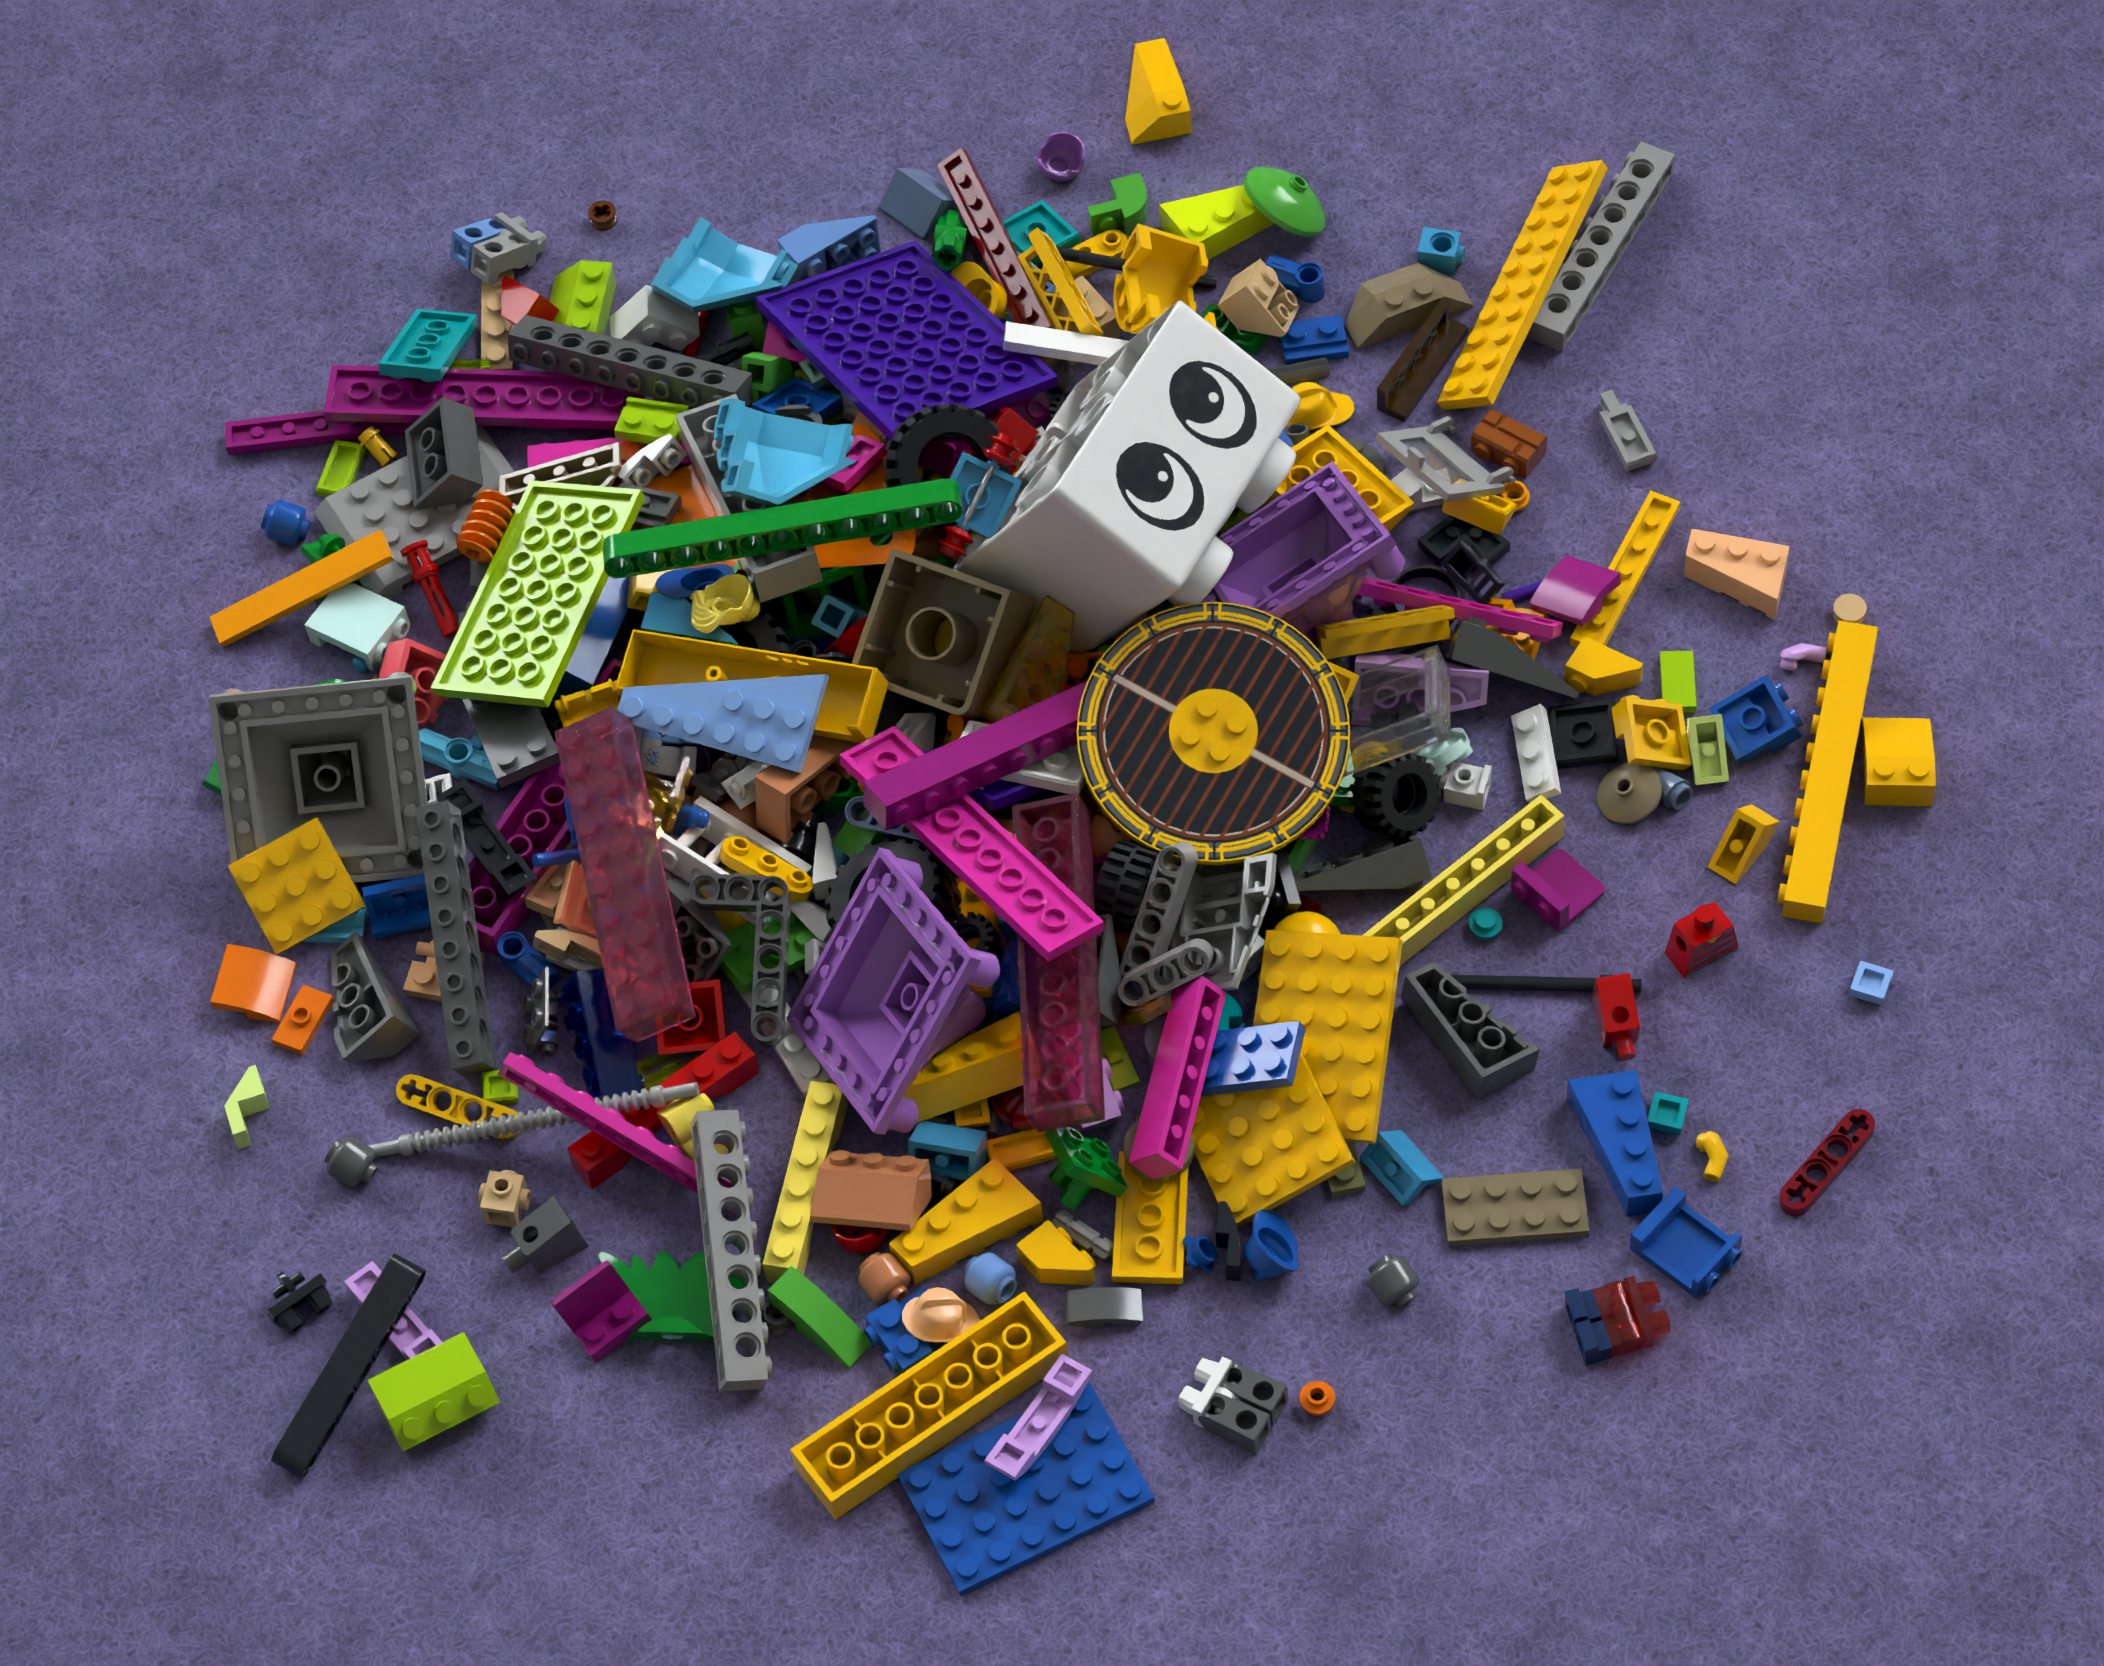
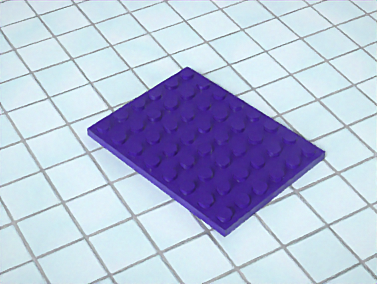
M916 241L757 296L756 308L889 440H892L895 434L893 431L896 427L907 420L906 417L913 412L922 410L924 407L941 404H960L968 406L970 409L987 413L1056 387L1058 376L1036 355L1003 350L1005 325L948 271L940 270L939 265L933 261L934 258Z

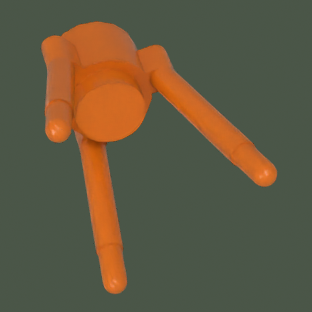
M1085 651L1081 655L1076 652H1067L1062 657H1055L1054 661L1061 673L1067 678L1072 679V684L1077 686L1082 683L1081 679L1088 672V661L1100 659L1105 652Z

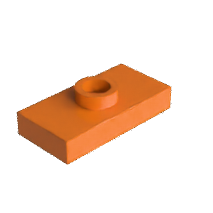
M302 985L271 1039L273 1045L303 1056L334 1003L333 995Z

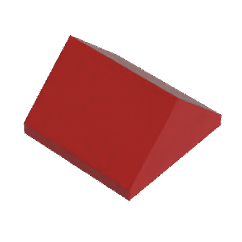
M720 979L651 987L658 1055L708 1050L727 1037L726 1012Z

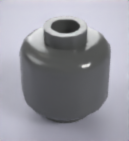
M352 1136L344 1140L337 1139L324 1160L328 1164V1174L350 1188L357 1187L362 1181L368 1184L378 1170V1166L374 1164L376 1159L375 1150Z
M1389 1253L1368 1268L1370 1275L1367 1278V1284L1383 1306L1387 1307L1396 1303L1401 1308L1417 1296L1413 1290L1419 1285V1277L1403 1256L1393 1257Z

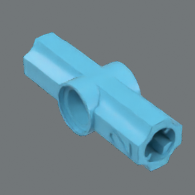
M426 728L419 730L423 760L447 769L455 779L463 780L469 778L495 790L501 788L486 753L473 748L470 741L461 737L451 739Z

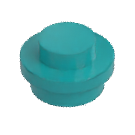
M1478 909L1469 918L1470 932L1481 940L1493 939L1502 931V917L1493 909Z

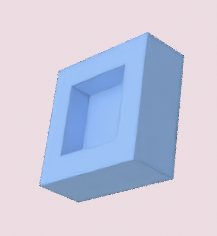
M1860 961L1849 996L1883 1005L1893 978V970Z

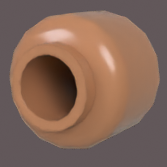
M874 1253L860 1265L859 1285L876 1304L884 1305L894 1298L899 1303L907 1296L911 1275L891 1253Z

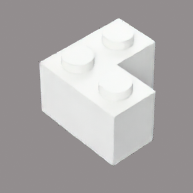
M645 285L610 317L611 337L646 346H651L658 342L682 352L687 345L700 336L698 313L693 314L652 291L651 286Z

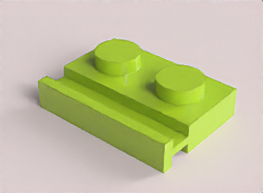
M628 397L626 408L623 407L614 429L615 438L650 444L670 434L679 443L681 436L675 415L690 410L689 405Z

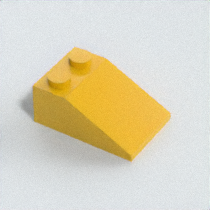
M1862 717L1864 805L1933 806L1936 775L1930 719Z

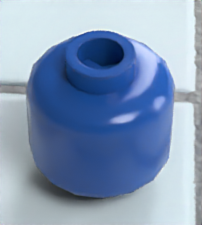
M278 500L273 505L268 504L262 519L261 529L265 530L267 539L293 546L299 538H306L311 521L305 519L306 510L303 507Z

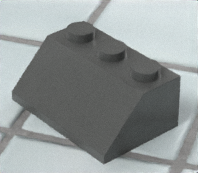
M442 397L405 430L414 508L420 510L463 503L483 486L474 408Z

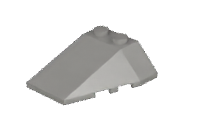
M1274 853L1245 858L1243 871L1210 877H1202L1195 872L1193 874L1169 944L1170 949L1172 950L1196 938L1209 942L1214 952L1213 960L1206 972L1201 976L1211 981L1223 991L1238 989L1274 890L1277 855ZM1163 883L1162 891L1170 899L1171 890L1167 884ZM1197 951L1188 952L1191 962L1194 964L1204 963L1201 953Z

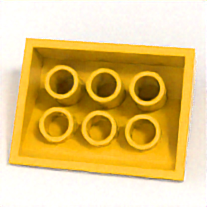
M1328 424L1292 447L1296 453L1295 462L1282 483L1265 502V505H1267L1333 461L1388 532L1406 516L1415 503Z

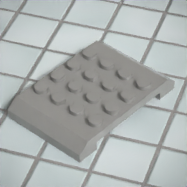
M476 425L483 486L465 502L420 510L414 508L407 455L326 497L313 512L315 519L325 534H339L345 540V547L378 530L385 534L394 561L357 579L361 587L387 599L402 593V585L412 580L413 572L406 557H402L400 551L404 547L420 540H427V550L433 563L438 566L463 554L457 548L456 539L461 532L463 524L466 522L469 512H471L473 503L476 502L478 493L487 489L499 492V476L514 472L483 426ZM417 556V557H418V560H419V562H420V564H421V566H422V562H421L419 556Z

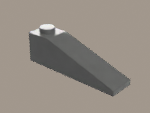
M1472 616L1468 617L1467 622L1458 620L1442 657L1566 696L1578 698L1579 692L1495 630L1486 628L1488 621Z
M1384 834L1362 842L1364 847L1362 850H1344L1338 853L1336 862L1332 864L1328 861L1319 862L1293 874L1297 891L1401 888L1412 890L1422 886L1423 881L1432 878L1421 839L1415 835L1411 837H1398Z

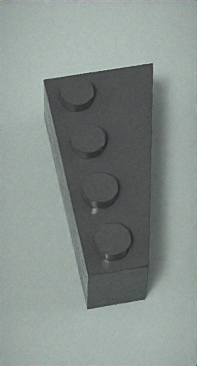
M1432 962L1405 975L1401 999L1474 1097L1478 1100L1534 1071L1540 1049L1531 1041L1526 1043L1517 1035V1030L1508 1022L1503 1024L1490 1013V1007L1482 1001L1477 1002L1466 993L1467 988L1438 964Z

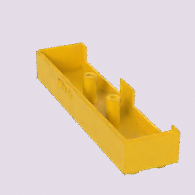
M633 629L614 691L621 697L624 687L826 674L829 675V680L813 735L862 743L874 735L889 682L878 668Z

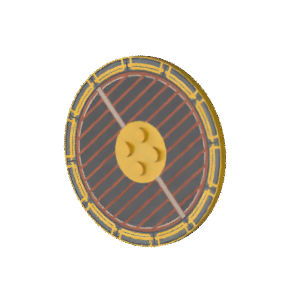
M1202 602L1173 607L1154 614L1127 630L1106 650L1094 667L1081 697L1077 720V745L1081 768L1094 799L1107 817L1131 839L1142 846L1158 852L1175 843H1190L1197 851V864L1225 865L1244 862L1245 858L1270 854L1279 850L1302 835L1316 822L1332 801L1346 768L1350 744V722L1346 699L1336 674L1320 650L1306 636L1282 619L1249 606L1224 602ZM1174 851L1173 859L1182 861L1181 856Z

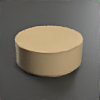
M1841 595L1834 602L1833 617L1837 623L1840 620L1861 624L1866 617L1867 605L1858 595Z

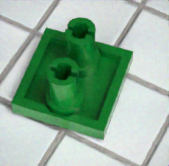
M1055 1124L1050 1126L1045 1135L1059 1162L1049 1172L1048 1177H1050L1054 1185L1064 1189L1059 1194V1198H1061L1065 1206L1077 1210L1079 1204L1092 1188H1098L1117 1197L1122 1196L1128 1186L1121 1175V1168L1114 1162L1110 1155L1111 1150L1106 1143L1097 1138L1093 1140L1086 1138L1071 1127L1065 1129Z

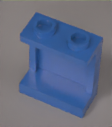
M1676 1186L1630 1235L1629 1249L1694 1298H1697L1704 1290L1707 1293L1710 1292L1720 1279L1719 1273L1726 1266L1732 1268L1739 1261L1743 1253L1741 1250L1742 1236L1737 1232L1732 1237L1728 1236L1686 1205V1193Z

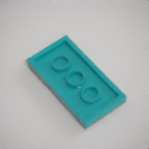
M416 309L378 363L379 375L390 376L393 379L416 378L424 382L441 381L478 326L477 314Z

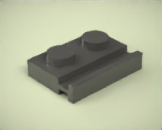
M622 483L620 488L641 489L646 497L631 530L669 525L682 505L679 494Z

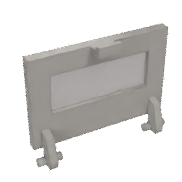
M1449 416L1437 420L1426 427L1377 433L1375 440L1445 501L1502 494L1505 486L1501 481H1509L1511 484L1516 481L1512 476L1514 470L1511 467L1506 466L1490 474L1445 436L1442 431L1449 430L1452 434L1456 432V428L1453 426L1455 420Z

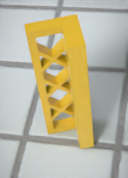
M1037 227L1027 234L1033 246L1020 254L1018 259L1055 328L1072 332L1075 324L1083 334L1103 335V331L1052 238ZM1039 255L1043 263L1042 270L1034 269L1029 261ZM1048 276L1056 287L1055 293H1048L1044 289ZM1061 300H1063L1069 311L1068 318L1061 317L1057 313Z
M1438 605L1316 626L1318 649L1326 659L1451 639L1448 619L1455 618L1454 608Z

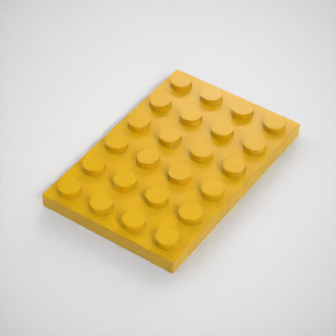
M1266 930L1253 1026L1300 1021L1305 1027L1301 1052L1345 1142L1376 1144L1403 941L1395 937Z

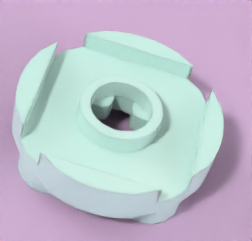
M1449 729L1447 732L1450 736L1442 739L1439 738L1438 734L1433 735L1427 739L1426 743L1417 745L1409 753H1416V755L1425 757L1427 759L1426 763H1432L1435 768L1433 774L1440 776L1446 772V765L1454 760H1462L1473 752L1470 740L1464 729Z

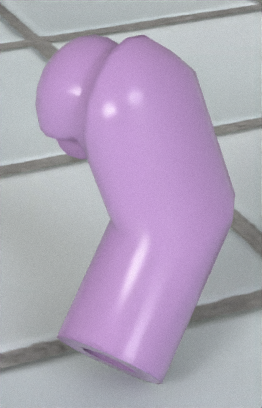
M1800 643L1782 650L1779 656L1782 657L1780 667L1781 669L1795 671L1798 666V660L1824 663L1827 647Z

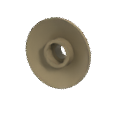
M1628 762L1621 764L1608 772L1601 781L1597 793L1598 806L1601 812L1612 822L1618 824L1639 822L1648 817L1658 806L1662 796V782L1657 772L1650 766L1628 764ZM1630 785L1626 791H1622L1626 786Z

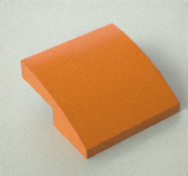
M227 944L210 1001L212 1008L246 1013L248 1019L280 1023L297 963L262 950Z

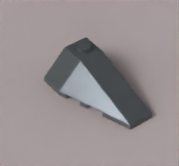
M354 932L331 953L332 986L336 988L337 1002L333 1003V1013L337 1015L338 1027L334 1028V1040L343 1060L348 1063L395 1056L419 1035L406 1006L360 935Z

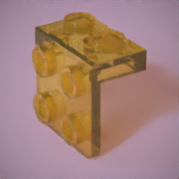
M684 755L674 783L642 772L622 830L656 842L659 841L660 836L665 830L672 832L678 814L676 812L680 811L686 788L681 786L688 787L694 770L688 767L691 756Z

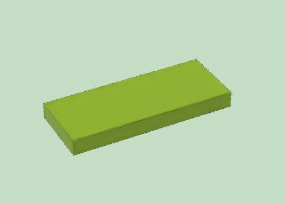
M1115 1026L1097 1032L1101 1045L1096 1048L1100 1058H1106L1110 1065L1113 1077L1109 1081L1113 1090L1121 1091L1140 1084L1139 1077Z

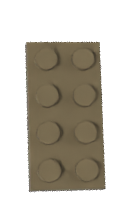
M1582 1168L1441 1179L1448 1246L1589 1236Z

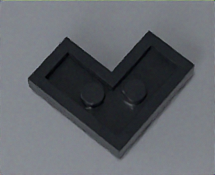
M1451 515L1418 539V547L1439 567L1441 566L1440 562L1461 539L1470 541L1490 565L1510 551V542L1501 534L1496 535Z

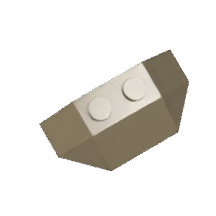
M1417 262L1360 283L1345 323V329L1357 350H1361L1420 328L1441 299L1449 302V316L1471 309L1473 304L1459 281Z
M619 442L501 475L499 476V492L511 499L513 505L510 509L515 512L529 481L611 487L621 471V445Z

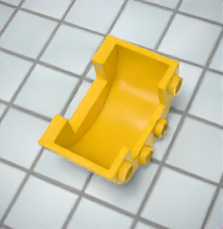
M1137 224L1123 250L1121 258L1125 259L1126 262L1122 266L1123 273L1116 274L1113 296L1114 313L1119 327L1126 332L1136 335L1177 301L1184 302L1196 312L1197 305L1194 301L1192 287L1199 277L1206 273L1208 268L1204 243ZM1208 312L1204 319L1218 330L1215 314Z

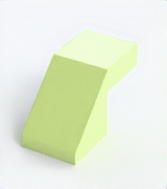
M256 1065L250 1066L224 1105L238 1149L252 1145L244 1117L270 1109Z

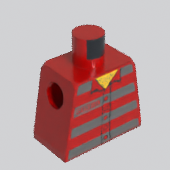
M1711 902L1707 905H1701L1696 908L1695 912L1678 920L1673 925L1665 954L1682 977L1686 978L1738 949L1735 928L1717 903Z
M1630 973L1596 978L1591 1002L1602 1047H1613L1616 1061L1631 1060L1636 1057L1633 1043H1637L1640 1023Z

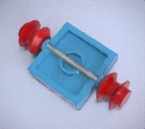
M999 432L997 437L989 436L993 445L991 449L982 450L988 459L987 463L963 452L950 477L960 487L963 514L958 520L954 521L957 523V527L947 526L943 528L948 535L945 540H937V543L942 546L940 552L953 559L958 560L960 555L967 556L963 548L965 544H973L974 542L971 535L967 533L968 530L987 539L993 537L998 532L1022 484V480L999 469L1000 466L1012 465L1013 463L1008 458L1010 453L1019 452V449L1014 446L1016 440Z

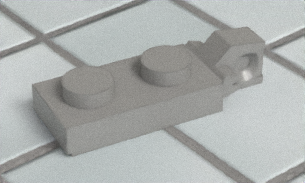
M1613 390L1600 393L1601 402H1599L1602 412H1599L1601 424L1626 472L1656 462V451L1632 406H1627L1626 403L1620 405Z

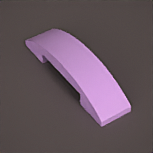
M373 1261L344 1281L360 1305L363 1304L382 1272ZM409 1306L388 1339L406 1360L442 1343L433 1330H428Z
M1061 1354L1044 1377L1043 1388L1008 1435H1002L984 1460V1463L1013 1480H1017L1044 1452L1070 1415L1092 1375V1370Z

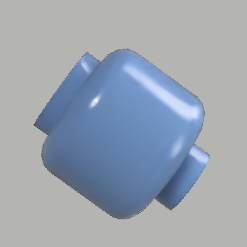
M988 1252L979 1257H973L965 1266L964 1285L967 1291L985 1304L995 1305L1004 1303L1014 1294L1017 1287L1016 1272L1010 1264L997 1255Z

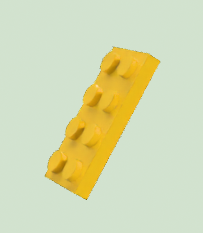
M1119 1151L1118 1166L1122 1170L1121 1175L1128 1188L1121 1197L1116 1196L1112 1282L1183 1284L1185 1256L1183 1239L1186 1236L1189 1167L1183 1173L1179 1171L1177 1174L1171 1175L1169 1180L1161 1182L1149 1181L1137 1176L1132 1171V1166L1126 1161L1124 1151Z

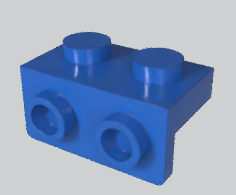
M424 874L362 888L374 938L431 927Z

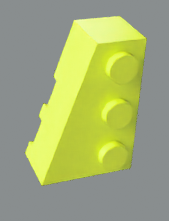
M1244 185L1159 204L1161 228L1165 232L1204 243L1208 260L1273 225V222L1263 215L1252 203L1245 191Z

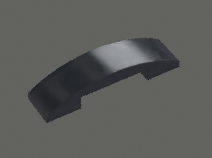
M465 779L436 796L438 802L448 800L461 810L465 845L487 875L508 898L538 881L521 855L515 853L484 811L483 803Z

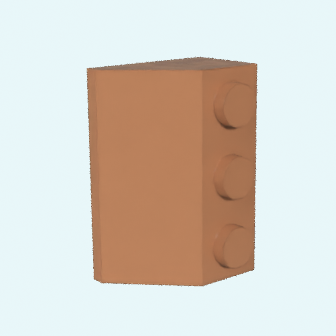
M847 1150L830 1151L818 1168L810 1214L811 1222L911 1231L933 1197L929 1160L917 1159L910 1155L892 1157L883 1156L880 1153L856 1154L850 1153Z

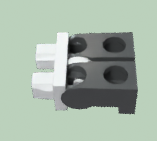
M1223 1356L1219 1363L1202 1358L1195 1369L1194 1378L1206 1385L1202 1392L1189 1386L1184 1387L1178 1398L1179 1407L1193 1415L1194 1424L1202 1428L1205 1427L1217 1435L1225 1436L1242 1445L1244 1450L1256 1456L1271 1431V1425H1275L1289 1401L1287 1385L1244 1366L1232 1364L1231 1360Z

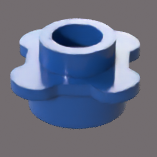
M1186 1236L1183 1239V1244L1186 1247L1184 1254L1188 1264L1193 1268L1201 1267L1206 1272L1213 1270L1212 1261L1216 1259L1217 1251L1212 1241L1205 1236H1199L1196 1239Z

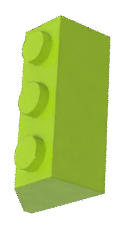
M581 260L555 276L549 302L556 306L559 311L552 322L605 335L616 288L612 263Z
M464 1332L367 1380L396 1442L403 1451L500 1403L484 1367Z

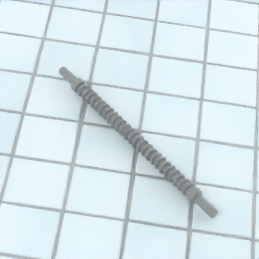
M697 1082L667 1088L657 1085L652 1086L650 1091L643 1088L641 1093L633 1090L631 1095L623 1092L622 1097H619L618 1094H613L612 1099L606 1095L602 1101L598 1097L594 1098L595 1103L605 1109H614L619 1113L625 1110L626 1113H630L631 1108H634L636 1111H639L641 1106L645 1109H649L650 1105L657 1108L665 1106L668 1101L699 1096L700 1090ZM549 1106L545 1112L539 1108L537 1113H534L532 1110H529L527 1115L519 1112L518 1117L510 1114L508 1119L502 1115L498 1121L492 1117L489 1122L482 1119L480 1124L472 1121L471 1126L463 1123L461 1128L455 1124L451 1130L445 1126L442 1131L438 1128L434 1129L433 1133L426 1130L424 1135L420 1132H416L414 1136L408 1133L400 1135L398 1140L368 1146L375 1150L376 1158L397 1153L407 1156L414 1154L416 1150L422 1153L424 1148H427L428 1151H432L434 1146L442 1149L443 1144L449 1148L453 1142L459 1146L462 1141L469 1144L471 1139L479 1142L481 1137L484 1140H488L490 1135L498 1138L500 1133L506 1137L509 1132L516 1135L518 1130L526 1133L527 1128L535 1131L537 1126L545 1129L547 1124L553 1128L556 1122L563 1126L565 1121L573 1124L574 1120L556 1109L553 1110Z

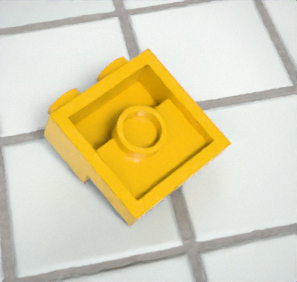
M1630 695L1621 698L1620 702L1611 708L1616 739L1625 740L1628 764L1686 770L1692 765L1682 704L1668 703L1665 699L1645 700L1640 699L1638 696Z

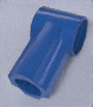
M1276 255L1269 256L1265 262L1267 266L1274 269L1278 280L1286 290L1297 293L1304 302L1316 303L1325 296L1323 270L1317 263L1305 262L1298 264Z
M512 931L505 933L498 940V953L501 963L506 970L514 972L532 989L534 979H539L545 966H548L549 990L556 985L557 980L560 978L559 971L527 943L524 935ZM511 950H521L517 955H507Z

